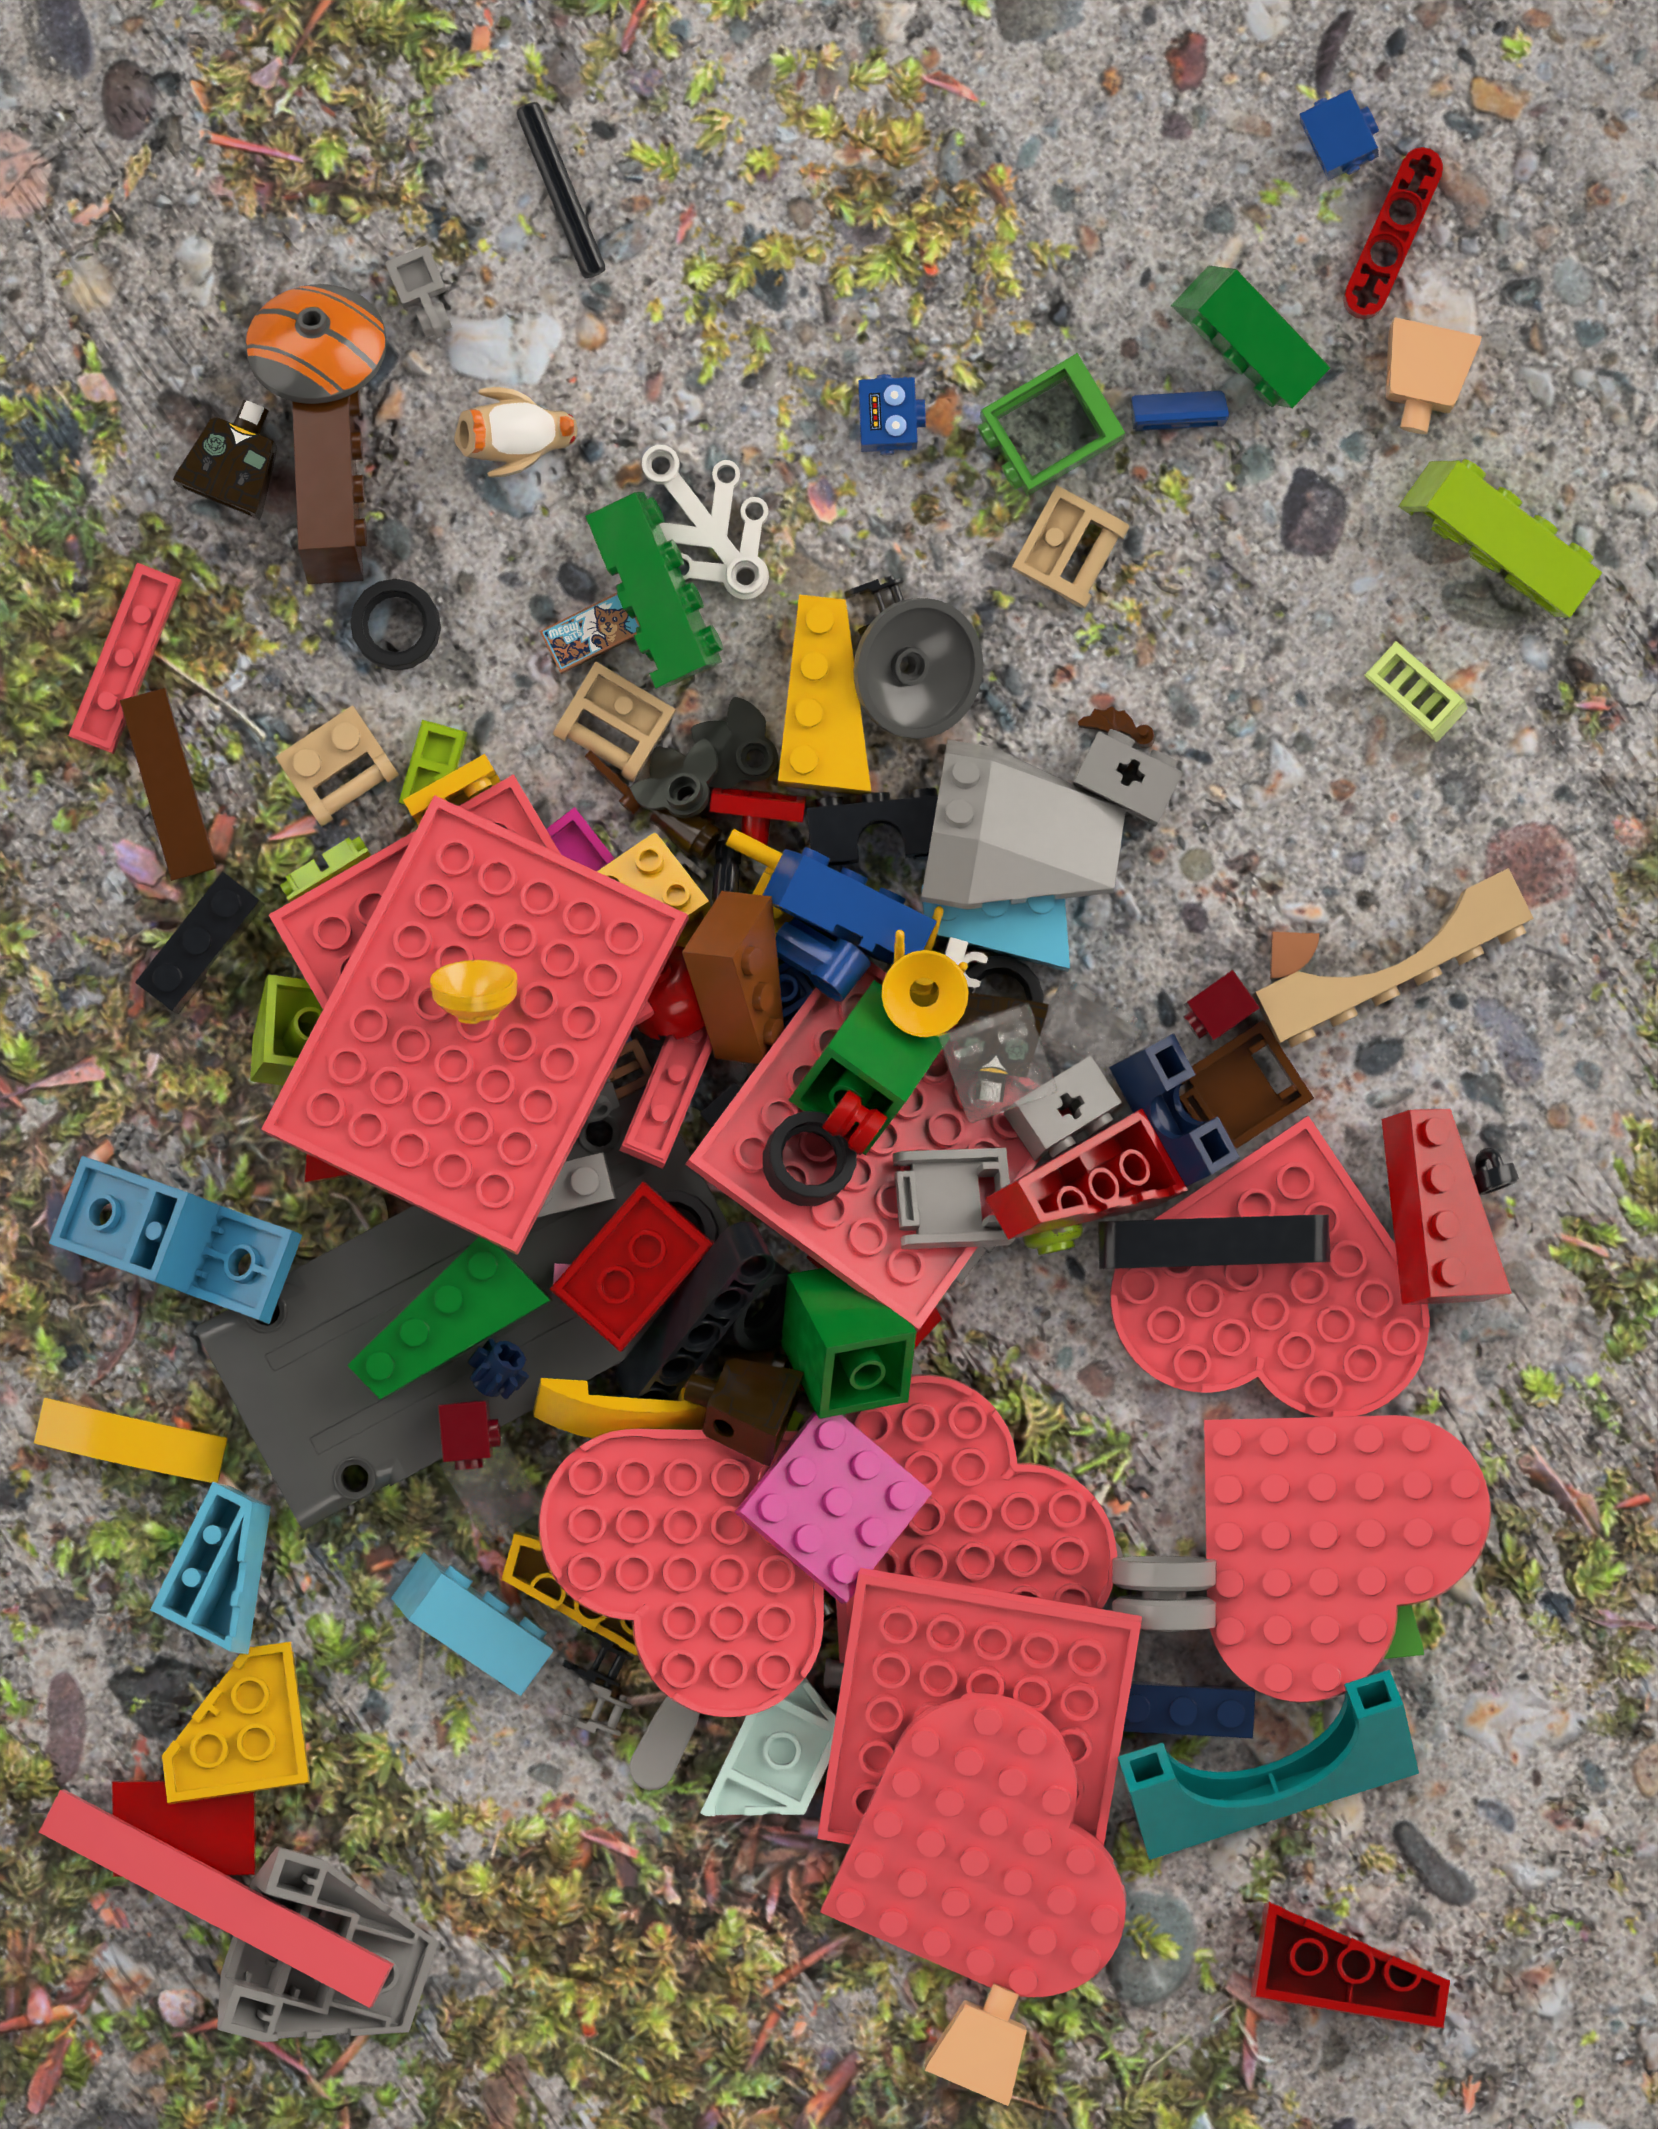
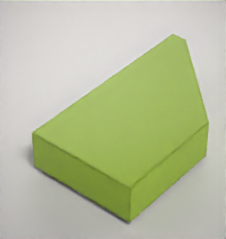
M422 720L399 804L405 805L403 799L459 768L468 736L467 732Z

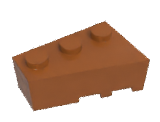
M721 891L682 953L715 1058L759 1064L785 1029L772 896Z

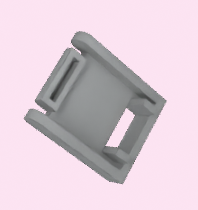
M1006 1148L901 1151L893 1154L894 1166H910V1171H896L894 1173L899 1229L902 1231L916 1230V1234L905 1235L900 1238L902 1249L1011 1245L1015 1241V1238L1008 1240L995 1215H988L982 1221L978 1177H994L995 1192L1010 1184Z

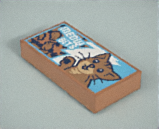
M615 593L541 630L540 633L560 673L563 674L635 638L634 635L637 634L636 627L640 625L637 617L632 619L623 610L618 595Z

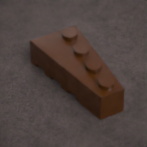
M360 390L342 399L327 403L305 404L292 401L298 551L307 583L323 584L364 581L362 547H367V531L365 518L360 519L359 503H365V487L363 475H357L356 460L363 459V443L361 431L354 432L353 417L361 416Z

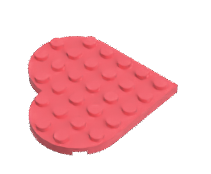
M1306 1116L1153 1220L1329 1215L1331 1262L1119 1268L1114 1270L1110 1291L1111 1314L1118 1337L1130 1357L1153 1378L1174 1388L1201 1393L1226 1391L1258 1378L1263 1386L1284 1404L1305 1414L1317 1417L1359 1416L1374 1411L1397 1397L1414 1378L1424 1359L1430 1328L1428 1304L1402 1305L1395 1243L1309 1116Z
M931 1374L911 1375L908 1402L848 1413L844 1416L932 1492L873 1570L1103 1609L1113 1588L1112 1560L1117 1558L1113 1529L1105 1511L1094 1495L1068 1474L1041 1464L1017 1463L1014 1442L1006 1423L996 1408L979 1392L951 1378ZM855 1593L847 1603L841 1604L836 1599L840 1663L845 1662Z
M1398 1415L1204 1420L1206 1559L1216 1560V1584L1207 1590V1597L1216 1602V1627L1210 1628V1632L1220 1656L1234 1674L1247 1685L1269 1697L1295 1703H1312L1329 1700L1345 1694L1346 1683L1368 1677L1386 1656L1396 1631L1398 1606L1423 1603L1446 1593L1475 1565L1484 1549L1491 1522V1503L1486 1480L1469 1450L1456 1437L1440 1426L1419 1418Z
M624 1429L600 1435L584 1443L565 1458L550 1478L541 1500L538 1520L540 1546L545 1562L556 1582L573 1600L583 1607L605 1617L632 1621L635 1647L645 1671L656 1686L679 1705L703 1715L727 1718L755 1714L784 1700L806 1678L817 1658L823 1636L824 1588L735 1513L770 1467L706 1437L703 1430ZM785 1431L771 1466L798 1431Z
M972 1693L962 1695V1698L948 1701L939 1706H936V1704L917 1716L903 1732L824 1899L820 1913L987 1987L992 1988L993 1983L1012 1990L1021 1997H1047L1065 1993L1081 1986L1105 1967L1117 1949L1122 1937L1126 1916V1893L1120 1875L1113 1864L1114 1859L1107 1849L1092 1834L1071 1822L1077 1802L1078 1777L1076 1766L1073 1764L1071 1755L1065 1745V1739L1045 1716L1018 1700L996 1694Z

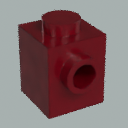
M1231 970L1187 1001L1184 1006L1189 1012L1183 1018L1198 1039L1206 1035L1208 1040L1213 1042L1260 1007L1234 970Z
M489 1400L438 1405L443 1462L454 1461L455 1470L483 1468V1459L494 1457L493 1448L501 1447L499 1419H490Z

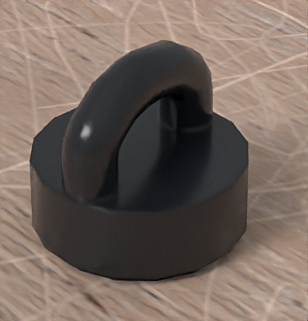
M1484 1148L1476 1155L1475 1168L1477 1174L1473 1177L1479 1196L1498 1191L1518 1182L1519 1177L1514 1163L1504 1164L1498 1151L1493 1148ZM1488 1159L1490 1160L1493 1167L1489 1170L1487 1168Z

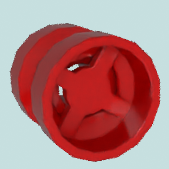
M848 1090L821 1128L832 1136L841 1135L848 1141L849 1148L861 1155L888 1117L877 1109L869 1110L861 1103V1097Z

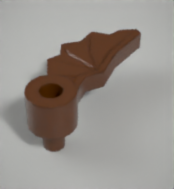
M1113 706L1106 710L1094 709L1090 716L1083 717L1078 721L1079 728L1095 729L1105 733L1113 729L1126 734L1135 740V743L1140 748H1149L1155 741V734L1150 726L1140 725L1136 728L1132 718L1125 710L1117 711Z
M590 750L585 755V758L590 762L589 764L609 784L623 794L619 803L634 815L641 805L634 798L631 789Z

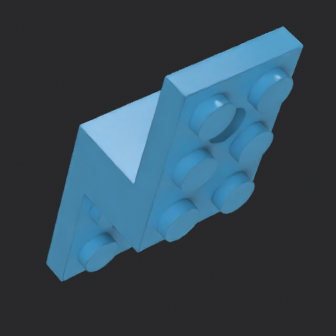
M82 1156L49 1244L270 1324L302 1234L220 1206L186 1191ZM111 1203V1217L105 1224L101 1225L100 1213L104 1206ZM249 1253L251 1255L250 1268L244 1275L240 1276L238 1272L239 1262L244 1255Z

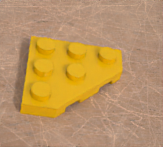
M291 1641L249 1647L248 1655L240 1653L219 1684L212 1689L192 1715V1719L177 1739L173 1740L162 1755L168 1804L310 1784L294 1651Z

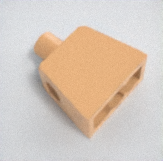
M1397 317L1393 319L1388 334L1386 399L1405 404L1400 425L1402 430L1417 434H1427L1432 410L1442 413L1451 412L1474 360L1482 336Z
M993 1983L984 2007L964 2000L928 2055L924 2064L925 2071L1008 2106L1012 2097L1027 2031L1025 2025L1010 2019L1019 1994Z

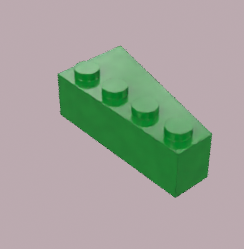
M634 492L586 515L585 517L607 571L612 576L619 573L622 582L616 585L622 608L632 619L637 617L640 626L636 627L637 634L634 637L640 652L646 654L657 666L658 670L649 673L655 689L673 686L721 663L722 660L718 653L723 650L721 639L713 625L706 627L699 612V609L704 607L702 598L696 586L692 582L686 584L679 569L680 566L684 565L682 555L676 543L672 539L667 541L659 524L664 522V517L656 500L653 497L647 499L644 492Z
M478 1237L347 1366L379 1399H385L553 1300L500 1246Z

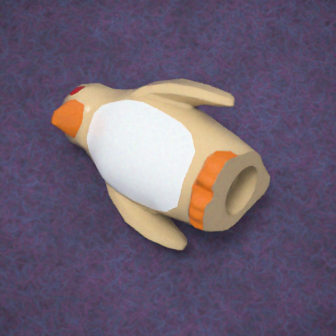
M490 387L479 389L478 394L497 399L499 402L461 412L454 436L455 444L464 456L480 460L506 462L505 465L487 473L488 477L495 478L521 473L532 466L544 454L573 444L577 437L578 427L574 417L566 412L542 408L528 396L514 389Z

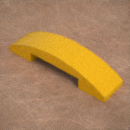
M541 1378L533 1415L535 1418L558 1429L593 1439L609 1432L624 1429L703 1430L706 1407L685 1401V1387L679 1392L678 1400L673 1401L589 1395L588 1381Z
M44 1397L34 1444L145 1470L218 1483L228 1438Z

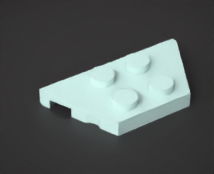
M807 1678L803 1679L796 1689L778 1704L764 1711L746 1715L704 1803L701 1814L705 1816L805 1814L829 1764L836 1715Z

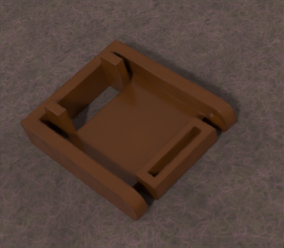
M1264 1020L1194 1064L1192 1068L1196 1075L1187 1079L1193 1088L1179 1096L1180 1101L1193 1119L1206 1122L1218 1116L1235 1149L1314 1099ZM1267 1046L1292 1084L1276 1094L1251 1056Z

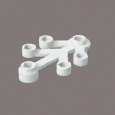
M655 445L649 448L642 458L644 475L652 483L663 484L695 525L694 527L664 522L659 524L666 540L672 539L676 544L712 548L724 563L692 561L688 555L681 553L683 560L689 565L688 573L683 576L685 582L690 579L723 583L729 594L741 600H751L761 595L769 581L768 568L765 562L758 557L762 525L766 522L769 515L766 502L758 497H750L743 502L740 512L745 525L739 552L727 537L733 491L740 481V470L737 464L730 460H722L714 466L712 477L715 483L712 513L710 515L678 473L680 464L676 452L666 445ZM659 458L666 459L670 463L669 470L665 474L655 473L652 469L655 460ZM724 467L733 469L735 472L733 481L730 483L721 482L717 477L720 469ZM749 505H760L764 510L763 516L758 520L749 519L745 513ZM740 570H751L755 575L754 581L749 585L740 584L736 578Z

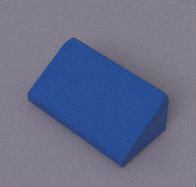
M1223 391L1135 395L1131 399L1132 427L1135 431L1222 427L1229 418L1228 406Z

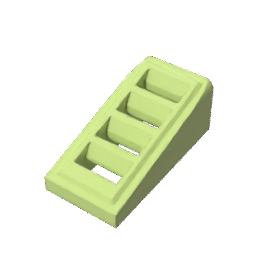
M1397 641L1364 675L1367 680L1436 742L1447 733L1468 709L1464 699ZM1402 660L1407 666L1389 685L1384 680L1385 677ZM1417 674L1420 679L1403 697L1399 691ZM1431 687L1435 692L1417 709L1413 704ZM1445 700L1448 703L1447 706L1435 719L1431 721L1427 718Z

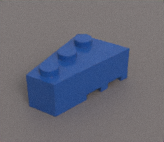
M805 847L802 854L788 849L784 850L763 893L764 896H772L774 907L835 939H844L859 948L865 955L890 965L894 963V943L897 930H903L905 933V955L924 949L937 921L904 905L905 898L882 887L878 892L866 886L868 879L850 869L843 867L841 872H838L828 867L830 859L810 848Z

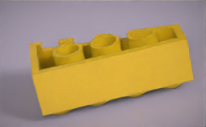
M799 594L778 786L854 795L871 793L860 702L854 684V657L845 599Z
M519 1531L515 1532L501 1580L638 1656L633 1637L632 1621L605 1617L573 1600L551 1574L541 1550L539 1537Z

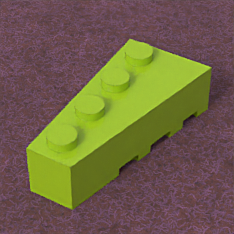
M1463 459L1461 462L1459 460L1430 461L1398 507L1411 516L1414 512H1423L1434 520L1431 530L1445 540L1450 539L1459 545L1467 543L1471 546L1468 551L1470 558L1496 573L1504 569L1508 572L1504 578L1507 584L1554 617L1571 618L1602 574V571L1591 564L1594 557L1578 544L1571 542L1568 546L1555 536L1558 529L1547 519L1539 515H1535L1532 518L1519 508L1522 501L1515 494L1503 487H1499L1496 490L1483 480L1486 473L1475 463L1467 459Z

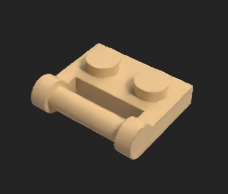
M1056 485L1017 556L1012 570L1057 593L1072 604L1085 609L1092 597L1089 593L1118 538L1124 539L1130 526L1121 519ZM1091 522L1102 530L1074 582L1071 583L1060 576Z
M595 661L558 722L553 735L564 742L570 739L588 751L591 750L598 757L622 770L621 776L634 782L674 716L676 709ZM585 710L638 742L639 744L631 755L578 723L583 711Z
M353 705L275 756L321 827L333 820L332 814L386 779L389 783L399 776V773ZM365 755H370L375 763L374 765L323 799L319 798L314 789Z

